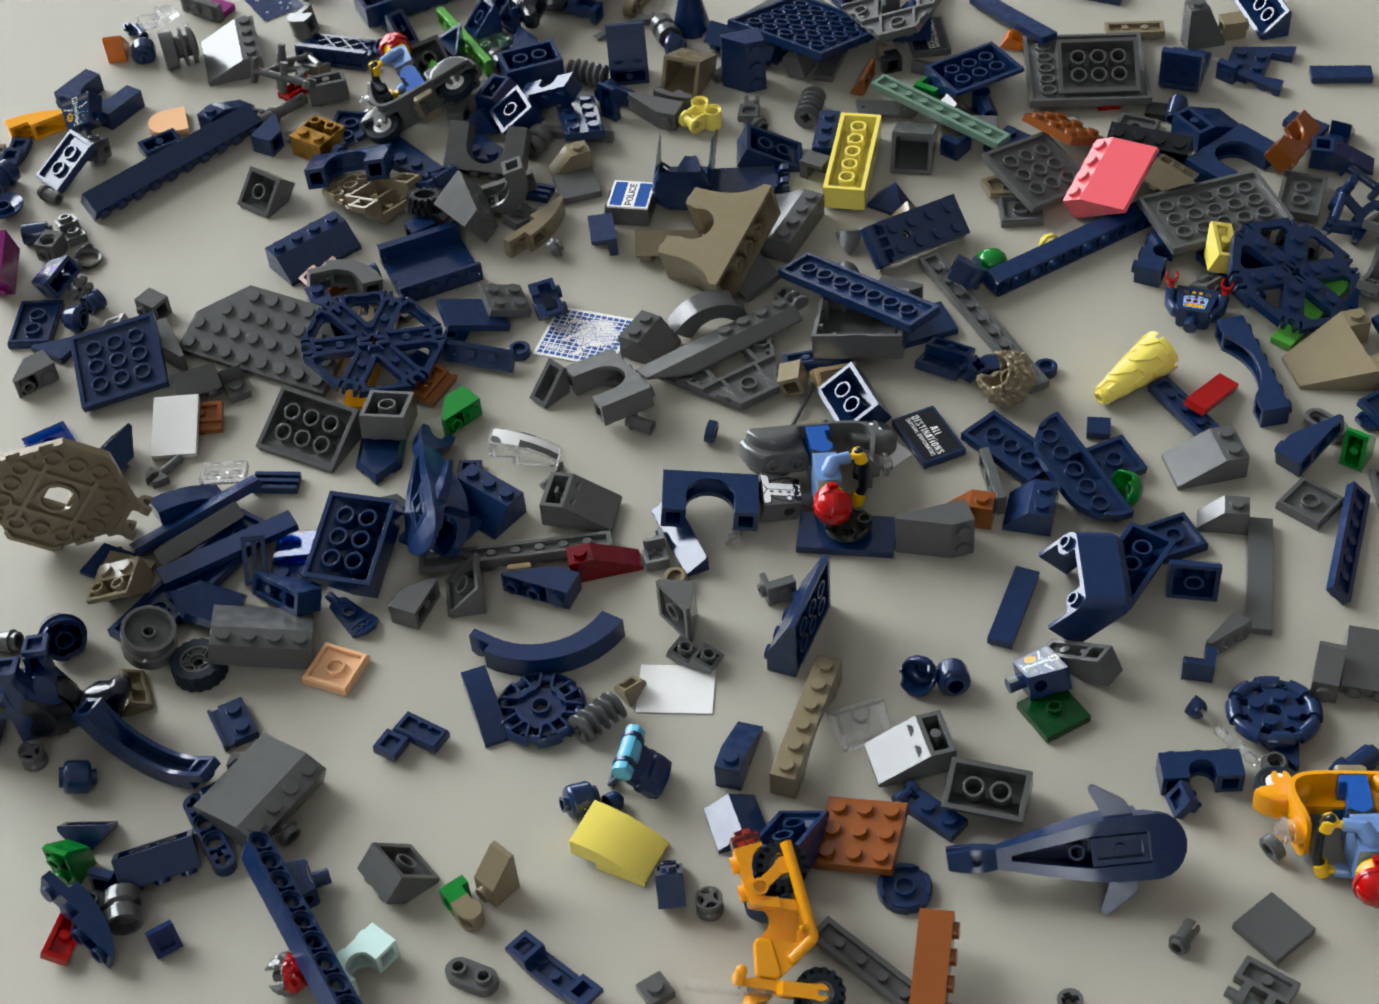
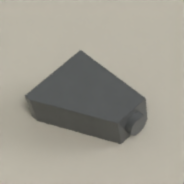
M1205 0L1185 1L1180 41L1186 49L1198 50L1225 44L1211 8Z

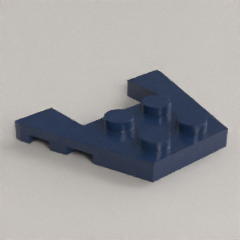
M1233 47L1228 61L1239 64L1238 82L1244 84L1250 82L1257 85L1256 89L1261 91L1268 89L1272 91V95L1279 97L1284 80L1264 76L1271 60L1292 63L1296 47Z

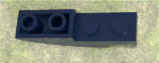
M49 870L41 876L40 892L48 902H54L60 908L62 915L66 919L71 920L70 934L72 939L77 944H83L90 950V954L96 962L104 963L108 968L112 967L115 956L114 943L109 925L100 907L78 881L68 887Z

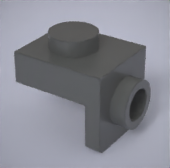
M1203 274L1198 276L1197 280L1189 284V286L1220 291V295H1222L1221 280L1223 276Z
M765 572L759 574L758 593L761 598L765 597L769 606L791 600L793 591L796 590V580L793 575L769 581Z

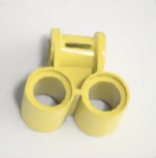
M705 96L693 97L691 99V108L684 110L679 115L678 122L682 127L689 128V131L693 134H697L705 128L709 131H716V128L719 130L722 127L721 107L717 104H709L708 98Z

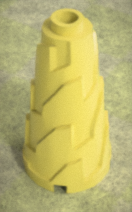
M1150 331L1142 336L1107 374L1105 379L1095 387V399L1100 404L1108 405L1136 389L1150 384L1161 376L1173 372L1178 367L1174 363L1179 359L1171 343L1164 336L1161 339L1156 338L1155 336L1159 333Z

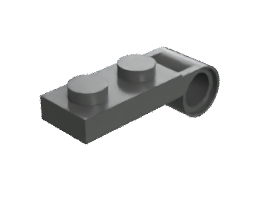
M180 0L184 12L218 23L225 20L220 3L210 0Z

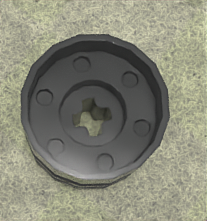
M189 24L184 25L185 34H182L180 27L177 26V36H173L169 28L157 31L168 70L180 68L181 58H184L186 64L190 65L189 56L193 57L195 64L200 63L197 40Z

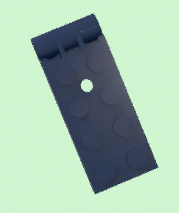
M954 194L881 220L860 230L876 270L964 238L970 233Z

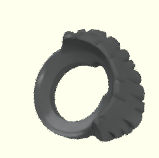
M88 243L76 251L73 261L80 268L91 269L101 263L102 253L94 248L93 244ZM92 254L97 256L98 260L92 264H85L80 260V257Z

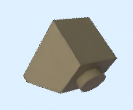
M584 140L575 141L561 149L548 166L552 177L553 175L592 167L591 151Z
M495 840L490 843L474 876L477 888L475 892L483 902H490L497 908L520 887L514 855Z

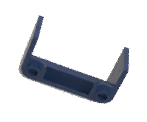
M1069 532L1038 553L1041 559L1065 574L1076 567L1078 570L1080 587L1067 596V613L1048 625V629L1069 641L1084 642L1130 610L1133 598L1123 540L1116 534L1109 532Z

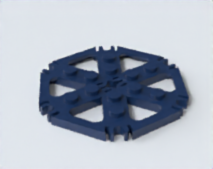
M1289 218L1246 223L1231 238L1227 277L1231 276L1229 282L1238 283L1233 289L1235 292H1238L1237 295L1276 327L1280 325L1281 329L1284 330L1289 324L1292 326V333H1295L1298 328L1299 334L1316 331L1339 312L1358 308L1359 289L1356 288L1360 278V273L1356 274L1358 268L1349 267L1353 262V259L1349 258L1350 255L1311 224L1307 227L1306 222H1303L1299 227L1296 225V219L1294 218L1290 223ZM1281 228L1285 233L1284 250L1281 251L1261 234V230ZM1309 239H1316L1320 245L1331 251L1334 257L1307 261ZM1242 248L1266 267L1244 268L1241 265ZM1339 280L1348 281L1349 298L1342 299L1323 283ZM1280 289L1279 309L1272 307L1256 292ZM1305 298L1328 317L1308 319L1304 315Z
M387 290L341 295L331 298L332 306H327L323 303L322 309L320 306L318 307L301 339V352H303L304 363L337 392L341 387L342 394L352 389L353 397L355 398L358 394L359 398L367 397L370 390L412 392V389L416 390V381H420L422 384L426 383V379L429 381L445 347V335H442L443 327L440 322L409 296L404 301V294H401L399 298H393V291L387 294ZM378 305L370 324L351 309L354 306ZM404 313L411 314L424 325L394 329L400 316ZM327 322L334 324L345 334L344 336L315 339L321 326ZM421 348L431 350L429 359L424 367L418 366L401 352ZM353 357L344 375L340 378L334 377L321 365L325 360ZM377 362L398 380V383L395 385L370 387L367 382Z

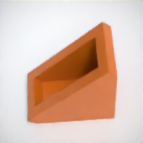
M122 36L102 38L109 63L128 61L130 46L127 40Z

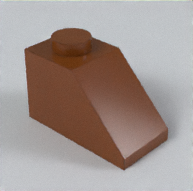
M972 489L949 501L954 502L966 499L975 518V528L992 529L996 508L995 492Z

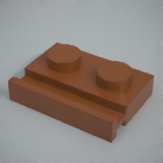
M436 364L429 381L426 379L425 384L416 381L417 389H412V392H415V399L423 404H429L433 409L457 381L458 375H452L449 373V370Z
M222 400L200 402L199 435L223 433L224 404Z

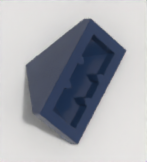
M895 182L877 192L867 203V207L892 215L906 201L911 204L912 202Z
M118 821L65 822L57 826V832L64 839L89 846L92 851L118 827Z

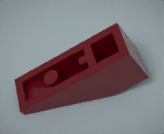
M584 543L565 547L568 568L580 572L581 583L644 570L639 549L596 543Z

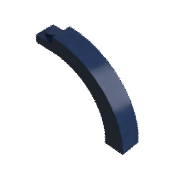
M601 611L591 623L580 631L553 642L542 644L512 643L495 638L475 628L469 634L472 651L480 657L484 656L486 666L490 669L518 676H525L536 672H545V674L553 675V673L560 674L578 669L599 659L624 638L625 631L623 619Z
M86 698L71 716L90 737L115 757L141 773L172 786L195 790L200 783L209 781L221 764L215 756L187 755L156 743L123 720L103 698Z

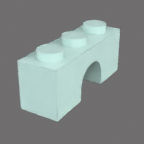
M373 922L366 929L361 930L346 948L341 949L336 954L358 996L360 992L357 982L352 977L355 971L367 967L381 974L400 956L396 940Z

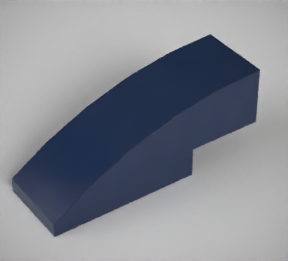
M194 485L178 488L153 497L150 506L156 518L164 525L222 491L217 485Z
M483 665L461 672L463 686L485 747L488 748L509 741L506 738L503 725L500 726V722L504 720L486 666Z

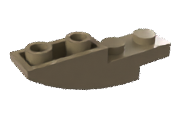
M561 195L530 214L529 223L503 238L505 253L508 257L513 258L525 249H529L532 252L535 251L556 232L565 216L564 199Z

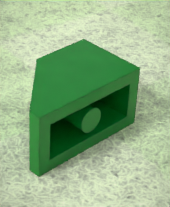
M1347 427L1339 464L1362 472L1373 455L1376 437Z

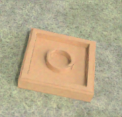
M325 642L302 676V683L347 697L370 662L369 654Z

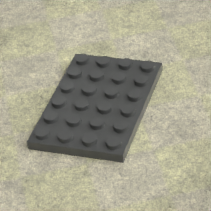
M1257 169L1137 197V205L1172 255L1205 248L1211 221L1230 223L1235 233L1248 222L1289 218L1290 223L1294 218ZM1281 228L1261 230V234L1280 230Z

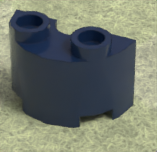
M553 278L528 284L538 320H547L569 313L566 301H561L560 299L563 297L559 285H555Z

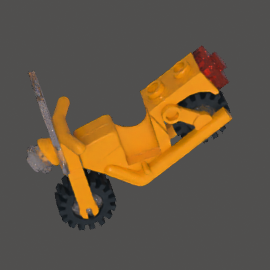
M750 828L734 832L735 837L730 838L729 841L733 857L729 858L733 875L738 874L741 885L737 886L741 903L746 902L750 910L764 911L769 919L765 933L753 943L755 977L746 978L747 967L740 964L732 974V985L686 980L684 990L744 998L742 1004H768V1001L773 997L794 1000V1004H844L846 1001V987L842 983L843 980L836 975L837 972L828 970L827 967L818 968L817 966L809 970L807 969L798 977L796 982L779 980L813 948L819 938L804 885V880L809 870V863L805 857L804 850L801 851L799 845L796 843L792 844L791 840L783 842L777 840L775 843H769L759 854L756 864L757 878L754 879L752 869L753 856L762 848L758 830L751 832ZM768 889L769 892L779 893L778 895H784V893H791L792 899L779 898L778 896H765V894L768 891Z

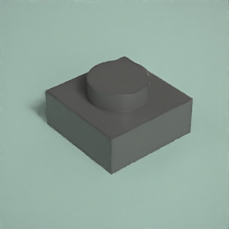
M660 970L635 984L636 991L646 1004H665L676 997L675 990Z

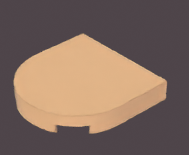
M184 106L158 112L148 121L149 131L153 136L171 128H174L179 136L190 134Z

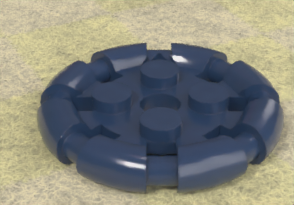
M545 672L527 674L520 677L518 682L510 683L500 694L498 702L504 720L500 722V726L503 725L506 738L524 747L537 745L538 748H547L563 742L565 737H572L575 734L572 725L568 724V719L571 715H576L578 710L584 709L587 705L585 693L582 688L576 686L574 680L559 673H553V675L545 674ZM544 684H550V688H543ZM539 705L547 706L544 710H535ZM561 724L562 728L557 730L555 727Z
M1278 676L1255 677L1251 682L1248 680L1241 682L1231 690L1225 703L1227 720L1230 725L1235 726V731L1252 743L1267 744L1270 748H1290L1299 742L1302 744L1306 743L1319 732L1324 716L1321 703L1317 698L1312 697L1313 693L1307 687L1291 679L1289 682L1280 680ZM1262 730L1269 731L1271 734L1263 733Z

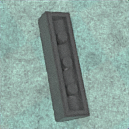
M233 501L155 549L153 554L162 566L166 565L243 518L244 513L237 502Z

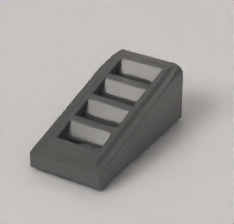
M1236 611L1233 612L1206 641L1204 658L1207 645L1217 647V656L1246 639L1250 634L1252 621Z

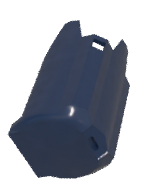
M717 128L711 139L708 166H700L697 156H684L679 166H668L662 162L661 136L659 133L652 192L659 206L670 211L688 210L686 201L695 187L713 190L718 138Z

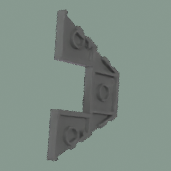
M856 0L841 4L844 13L878 41L882 42L918 33L942 0H916L915 6L880 14V0Z
M771 336L742 350L741 352L751 363L719 378L706 368L694 375L660 378L659 380L739 410H744L780 393V388L777 384L778 370L773 337Z

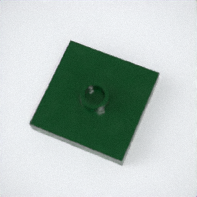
M1069 690L1037 699L1027 697L1017 702L1019 712L1046 743L1091 721V715Z

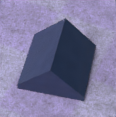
M479 0L464 29L477 39L503 32L497 6L490 0Z

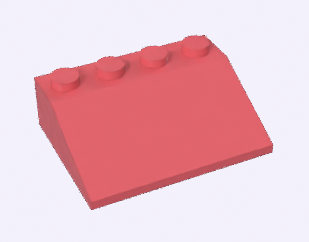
M1114 137L1097 139L1085 158L1081 169L1076 174L1071 187L1068 189L1063 203L1075 218L1126 213L1159 152L1158 147Z

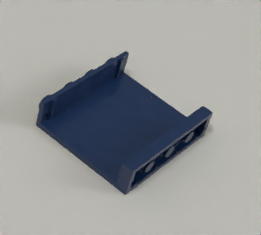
M456 220L377 245L380 262L398 296L400 297L401 294H404V300L409 296L416 302L484 280L480 261L474 262L464 245Z

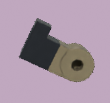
M878 41L876 43V59L878 62H881V72L883 74H891L902 71V55L891 41Z

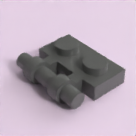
M1247 955L1233 978V982L1241 986L1240 990L1238 991L1228 986L1224 992V997L1232 1000L1233 1004H1262L1249 997L1252 992L1265 999L1263 1004H1291L1300 990L1301 983Z

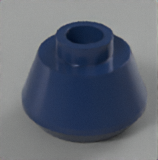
M674 32L666 36L665 54L680 48L687 49V41H684L682 36Z
M83 305L68 307L62 312L61 322L65 328L76 334L83 332L87 328L89 315Z

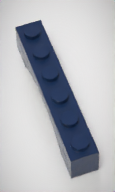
M1243 315L1217 319L1215 338L1221 350L1242 362L1256 380L1258 391L1255 395L1253 414L1260 428L1288 423L1289 413L1292 412L1291 401L1284 395L1283 386L1278 383L1274 369L1270 368L1267 355L1262 352L1259 340L1252 333L1251 325L1246 322Z

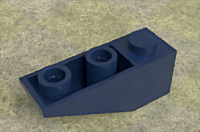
M1313 135L1308 168L1341 171L1353 156L1356 158L1352 163L1353 166L1366 175H1373L1375 158L1337 138Z
M559 566L504 571L501 573L504 591L566 609L571 608L582 589L580 572Z

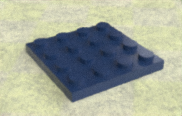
M153 311L69 337L80 402L84 412L170 386L157 320Z

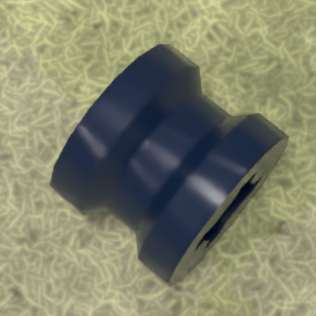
M96 288L92 289L89 295L80 297L81 305L87 309L90 315L95 314L97 309L107 306L104 295Z

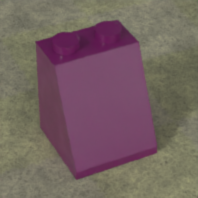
M0 230V296L16 293L20 248L6 230Z

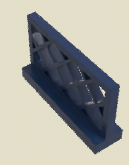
M315 33L306 42H298L295 45L296 55L312 52L313 56L322 63H331V67L367 71L369 69V61L376 55L374 45L377 40ZM308 59L297 61V63L313 64Z

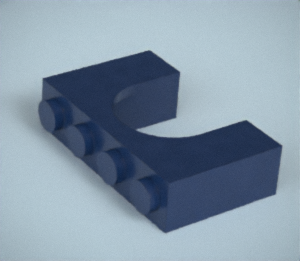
M85 69L54 92L56 104L61 109L60 102L88 91L99 94L104 90L100 74ZM126 85L111 97L103 99L101 126L114 130L145 107L141 90Z
M1240 124L1207 146L1202 147L1196 153L1188 156L1184 165L1199 173L1198 178L1194 181L1196 183L1238 173L1219 161L1225 158L1243 159L1264 171L1272 166V164L1263 155L1275 142Z
M389 143L313 155L304 173L308 188L311 190L329 187L335 177L357 170H365L368 181L388 178L396 161L392 145Z
M663 469L661 526L685 527L687 504L697 497L714 496L723 499L731 506L733 510V530L757 531L759 517L758 474Z

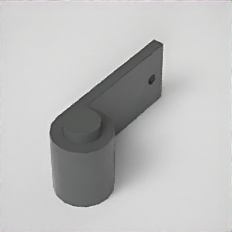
M856 100L857 111L860 114L881 115V118H912L918 114L917 111L896 101Z

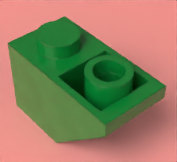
M463 385L445 396L441 417L445 436L455 433L482 415L480 398Z
M69 839L48 843L42 847V851L47 859L46 862L51 867L52 872L66 885H73L77 881L82 884L87 877L86 873L90 866H94L97 863L89 846Z

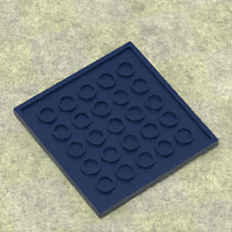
M779 0L730 18L727 23V27L734 29L735 32L758 27L765 43L781 46L783 50H792L800 56L811 57L816 62H822L824 59L834 57L836 54L846 52L851 48L858 47V45L875 39L874 36L844 13L843 9L817 0Z

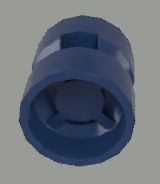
M3 159L0 161V193H5L11 185H14L21 178V174L12 162Z

